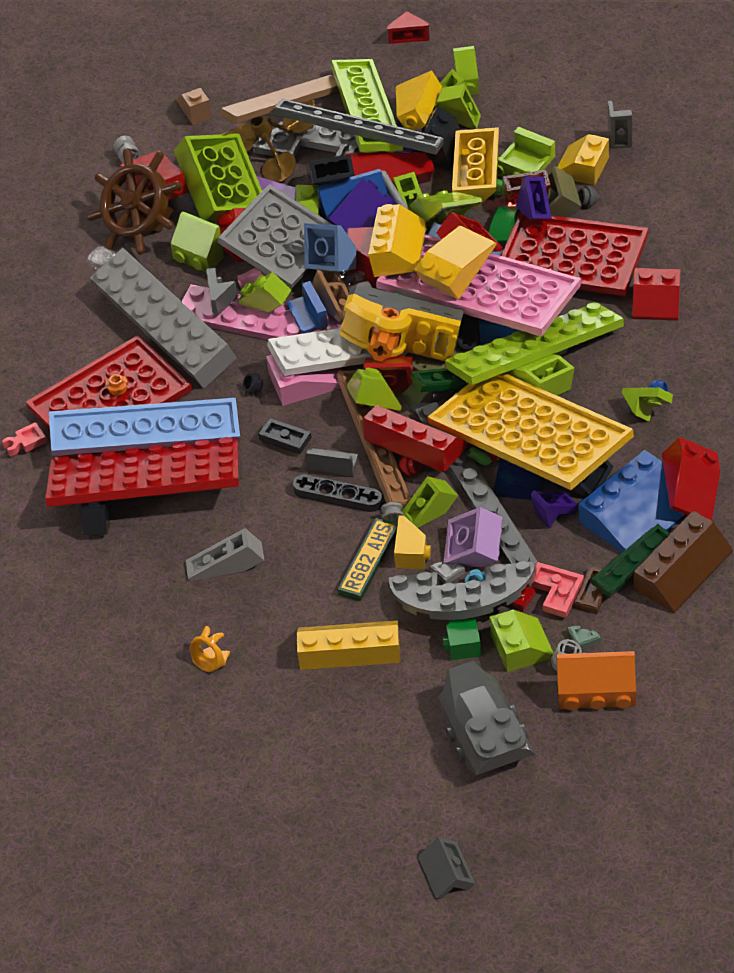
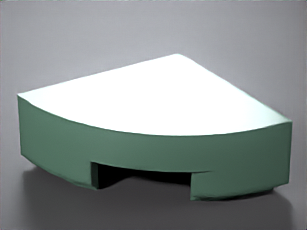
M580 626L568 627V634L572 640L580 645L581 649L601 643V637L594 630L590 631L580 628Z

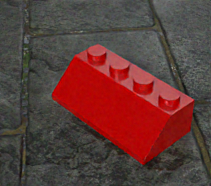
M378 405L363 417L364 440L441 472H445L469 447V443L465 440Z

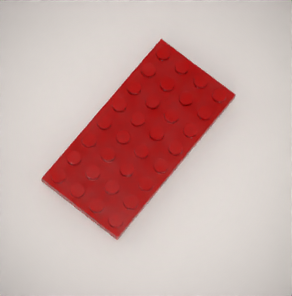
M223 437L219 441L198 440L195 444L188 445L184 442L172 444V447L154 445L148 447V449L130 448L123 451L113 450L95 454L83 453L78 456L58 455L55 458H51L45 498L46 505L51 507L238 487V439Z

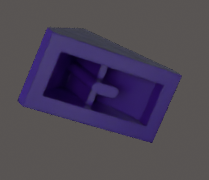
M523 177L516 208L530 220H550L552 218L544 177Z

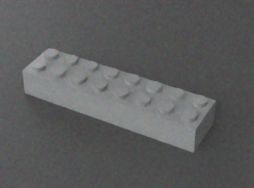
M124 248L119 250L90 277L97 288L202 388L210 384L237 359L229 345Z

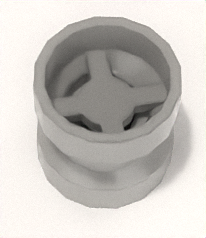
M121 136L115 140L113 148L122 164L124 163L123 150L125 148L131 150L133 160L140 157V152L130 136Z
M562 640L551 657L552 667L557 671V654L582 653L580 645L574 640Z

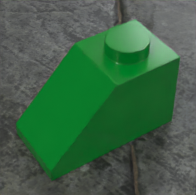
M476 618L452 620L446 626L447 636L443 637L444 651L450 652L451 661L480 657L481 646Z

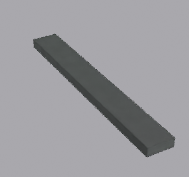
M281 99L274 107L273 115L435 155L443 146L444 138L299 102Z

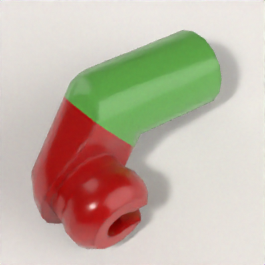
M471 446L466 454L484 466L497 462L500 457L485 450L481 451L474 446Z

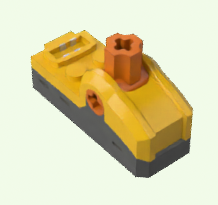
M357 284L351 287L344 306L345 315L339 335L352 344L367 350L368 353L373 355L374 360L381 362L386 358L396 357L404 351L445 361L454 355L464 311Z

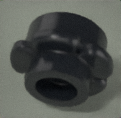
M248 373L243 379L244 391L249 392L250 395H255L256 392L261 391L263 387L261 375L258 373Z

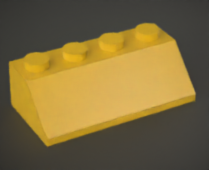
M499 127L459 130L455 134L452 193L459 192L481 197L482 202L475 208H478L496 191Z
M386 204L377 209L368 253L374 277L416 272L414 269L421 260L427 226L426 220L400 204Z
M398 620L298 628L297 653L300 670L400 663Z

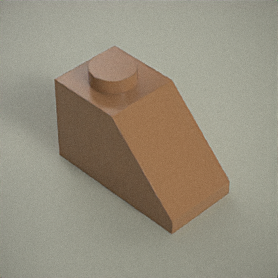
M201 88L176 98L177 103L192 125L212 118L209 99Z

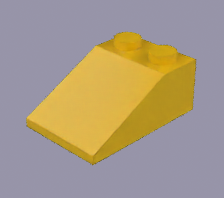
M459 226L430 248L414 270L424 283L459 300L497 244L488 238Z

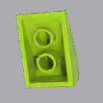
M441 191L433 196H429L428 193L418 195L416 200L409 206L411 212L426 220V228H431L433 222L443 224L451 212L462 216L467 215L482 202L481 197L459 192L448 193V191Z

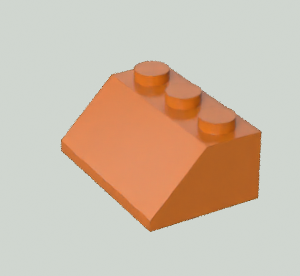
M635 652L557 654L559 709H602L606 707L624 709L636 706Z

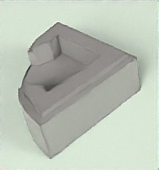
M438 562L430 566L431 572H437L438 578L444 584L452 582L465 573V568L458 563L442 564V562Z

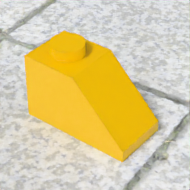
M399 516L394 550L395 567L425 569L426 560L431 558V545L426 544V535L405 516Z

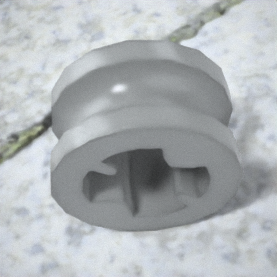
M398 502L384 504L381 507V512L383 513L382 520L392 523L398 522L399 516H404L402 504Z

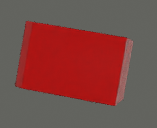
M407 11L387 26L389 44L430 41L428 22Z

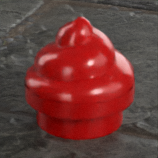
M404 456L398 463V467L404 475L414 477L416 474L421 473L423 464Z

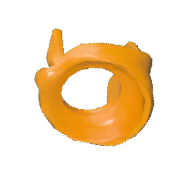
M205 626L201 636H197L191 641V658L193 663L201 670L214 672L220 667L225 666L230 651H221L216 645V642L224 634L216 633L208 637L210 628ZM201 643L207 644L210 647L202 650Z

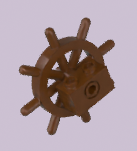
M125 148L123 150L125 166L115 171L109 179L100 173L95 175V181L104 187L100 198V209L89 212L87 219L93 221L102 217L107 228L111 230L104 244L106 251H110L118 237L122 236L134 239L136 252L142 255L145 252L144 236H147L154 230L161 232L163 227L167 229L173 228V222L168 219L173 209L168 207V193L181 189L182 184L179 181H175L166 185L164 178L156 171L164 158L162 151L156 152L149 166H145L143 164H133L132 152L129 148ZM143 175L136 187L135 176ZM125 181H127L128 190L121 188ZM150 181L153 185V190L147 188ZM116 195L119 196L121 201L114 203ZM123 210L117 221L115 212ZM131 216L133 227L124 228Z

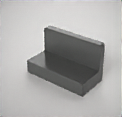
M608 101L610 148L632 147V111H614L612 101Z
M315 448L306 450L305 453L307 471L353 478L359 461L358 454Z
M438 837L419 855V860L436 898L442 899L453 887L470 890L475 885V881L457 841Z

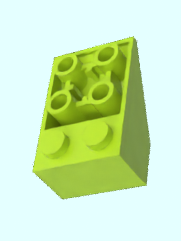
M551 354L505 373L557 396L571 389L575 368L561 356Z

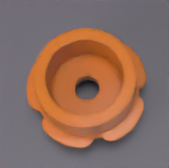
M114 374L106 380L105 386L108 387L112 395H121L127 390L128 380L125 376Z

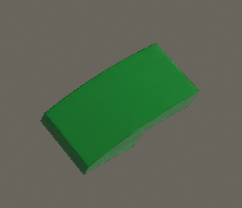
M516 206L499 207L494 215L489 233L499 244H506L520 213Z

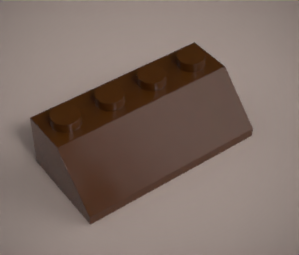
M692 511L634 571V590L675 613L733 552V549L713 521Z

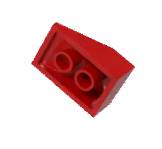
M678 437L662 453L670 509L687 516L692 511H695L712 521L721 472L718 453L693 441Z

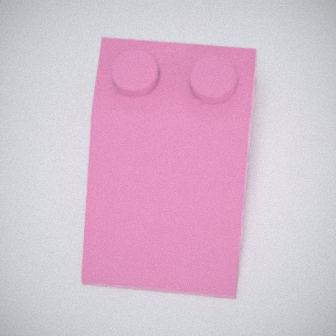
M273 355L266 356L268 373L282 406L341 389L336 378L338 370H341L340 367L284 376Z

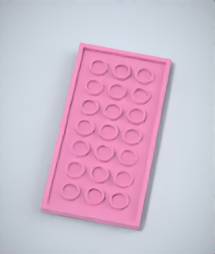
M425 235L421 259L430 248L442 239ZM490 253L459 300L424 283L416 272L380 276L376 281L377 289L391 293L398 292L403 296L463 310V314L538 336H542L581 286V278Z

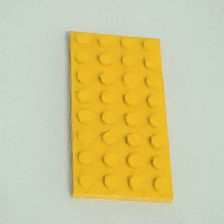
M506 373L474 385H466L427 417L429 425L465 440L474 446L569 490L577 486L634 437L632 428Z

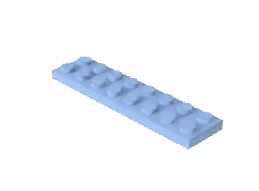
M236 398L49 412L52 456L113 450L122 451L130 448L148 449V447L154 445L172 447V444L184 442L188 445L195 444L198 440L219 441L223 437L238 439V442H240Z

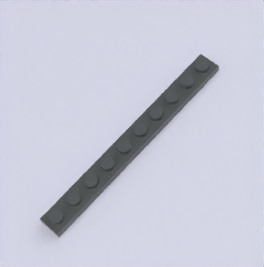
M436 402L415 409V416L420 423L438 429L429 425L427 419L431 413L439 408ZM465 450L448 469L473 509L482 507L502 517L499 550L508 564L520 561H536L537 565L538 561L473 459L466 455L467 450Z

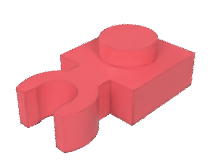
M36 422L15 431L16 437H7L2 440L4 449L7 448L9 456L16 455L20 449L28 452L47 443L46 436Z

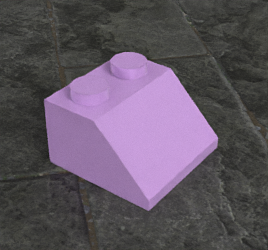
M479 507L449 519L443 564L458 563L468 567H485L498 562L502 517Z

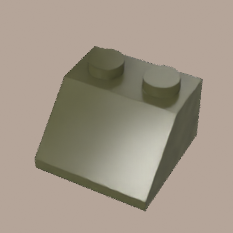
M554 166L543 176L550 212L552 216L569 218L581 207L575 182L571 175Z

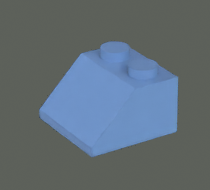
M304 223L305 269L328 271L356 269V245L341 226Z

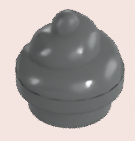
M584 186L577 191L581 206H584V208H591L600 199V195L591 186Z

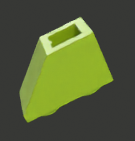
M271 272L266 276H259L252 284L250 282L241 289L242 295L237 302L243 306L271 312L282 306L291 289Z

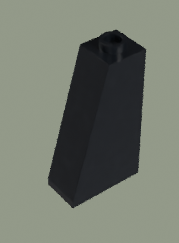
M351 154L309 161L305 165L309 185H321L355 176Z

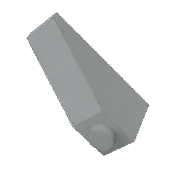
M244 528L187 559L188 579L192 581L244 572L265 561L262 542Z

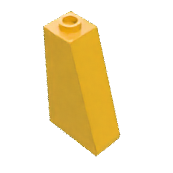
M432 70L396 86L397 118L405 129L418 130L425 127L443 88Z

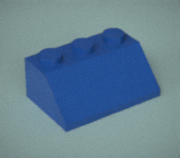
M373 170L318 186L321 217L328 221L329 217L362 178L365 181L371 180L378 186L377 190L382 195L387 194L381 170Z

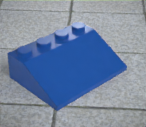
M646 450L642 451L579 503V523L622 553L657 523L669 531L686 516L683 513L670 509L663 462Z

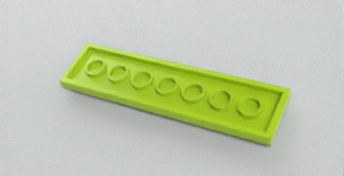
M373 59L332 60L331 68L347 114L397 126ZM354 135L360 152L386 151L392 153L403 151V146Z
M597 302L589 303L585 307L571 310L567 314L556 317L542 336L533 335L525 331L513 332L512 335L495 339L491 343L476 346L470 351L458 353L454 357L446 359V369L469 384L474 385L624 326V318Z

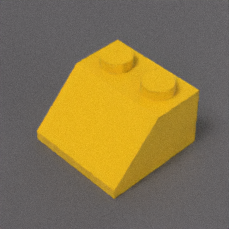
M590 134L584 136L567 147L557 168L571 175L576 182L595 186L609 159V139Z

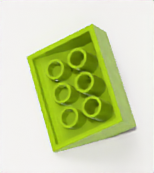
M240 134L185 136L173 150L181 171L184 173L198 214L203 220L217 224V219L233 208H247L262 192Z

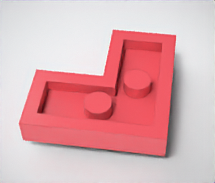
M538 562L536 565V577L530 587L549 592L543 603V612L567 618L584 581V575Z

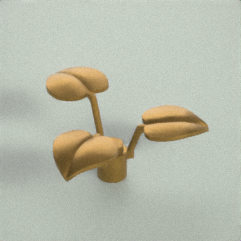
M313 99L303 103L315 106ZM262 115L250 119L249 123L242 124L229 132L223 133L240 134L247 153L253 150V145L259 137L264 138L275 157L265 162L262 174L265 179L280 183L286 181L293 174L296 160L288 151L278 155L268 138L272 134L271 125L286 132L292 130L295 134H302L308 131L313 124L284 118V126L272 121L271 118L267 120Z

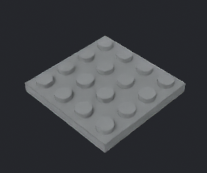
M269 184L218 237L217 243L268 275L273 272L292 289L309 270L305 269L304 223L333 224Z

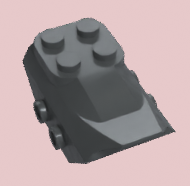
M474 661L447 671L443 691L438 696L447 724L445 731L448 740L455 742V752L460 762L464 761L470 772L479 775L535 755L527 739L528 733L523 723L519 724L515 706L513 704L509 705L494 676L488 674Z

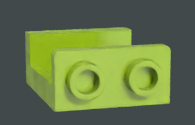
M518 127L514 131V142L498 157L497 176L509 179L516 184H521L523 177H538L555 158V141Z

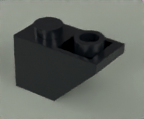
M111 500L82 503L80 511L83 535L108 534Z

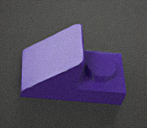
M533 491L531 493L535 514L548 528H551L559 514H575L579 508L578 504L566 492Z

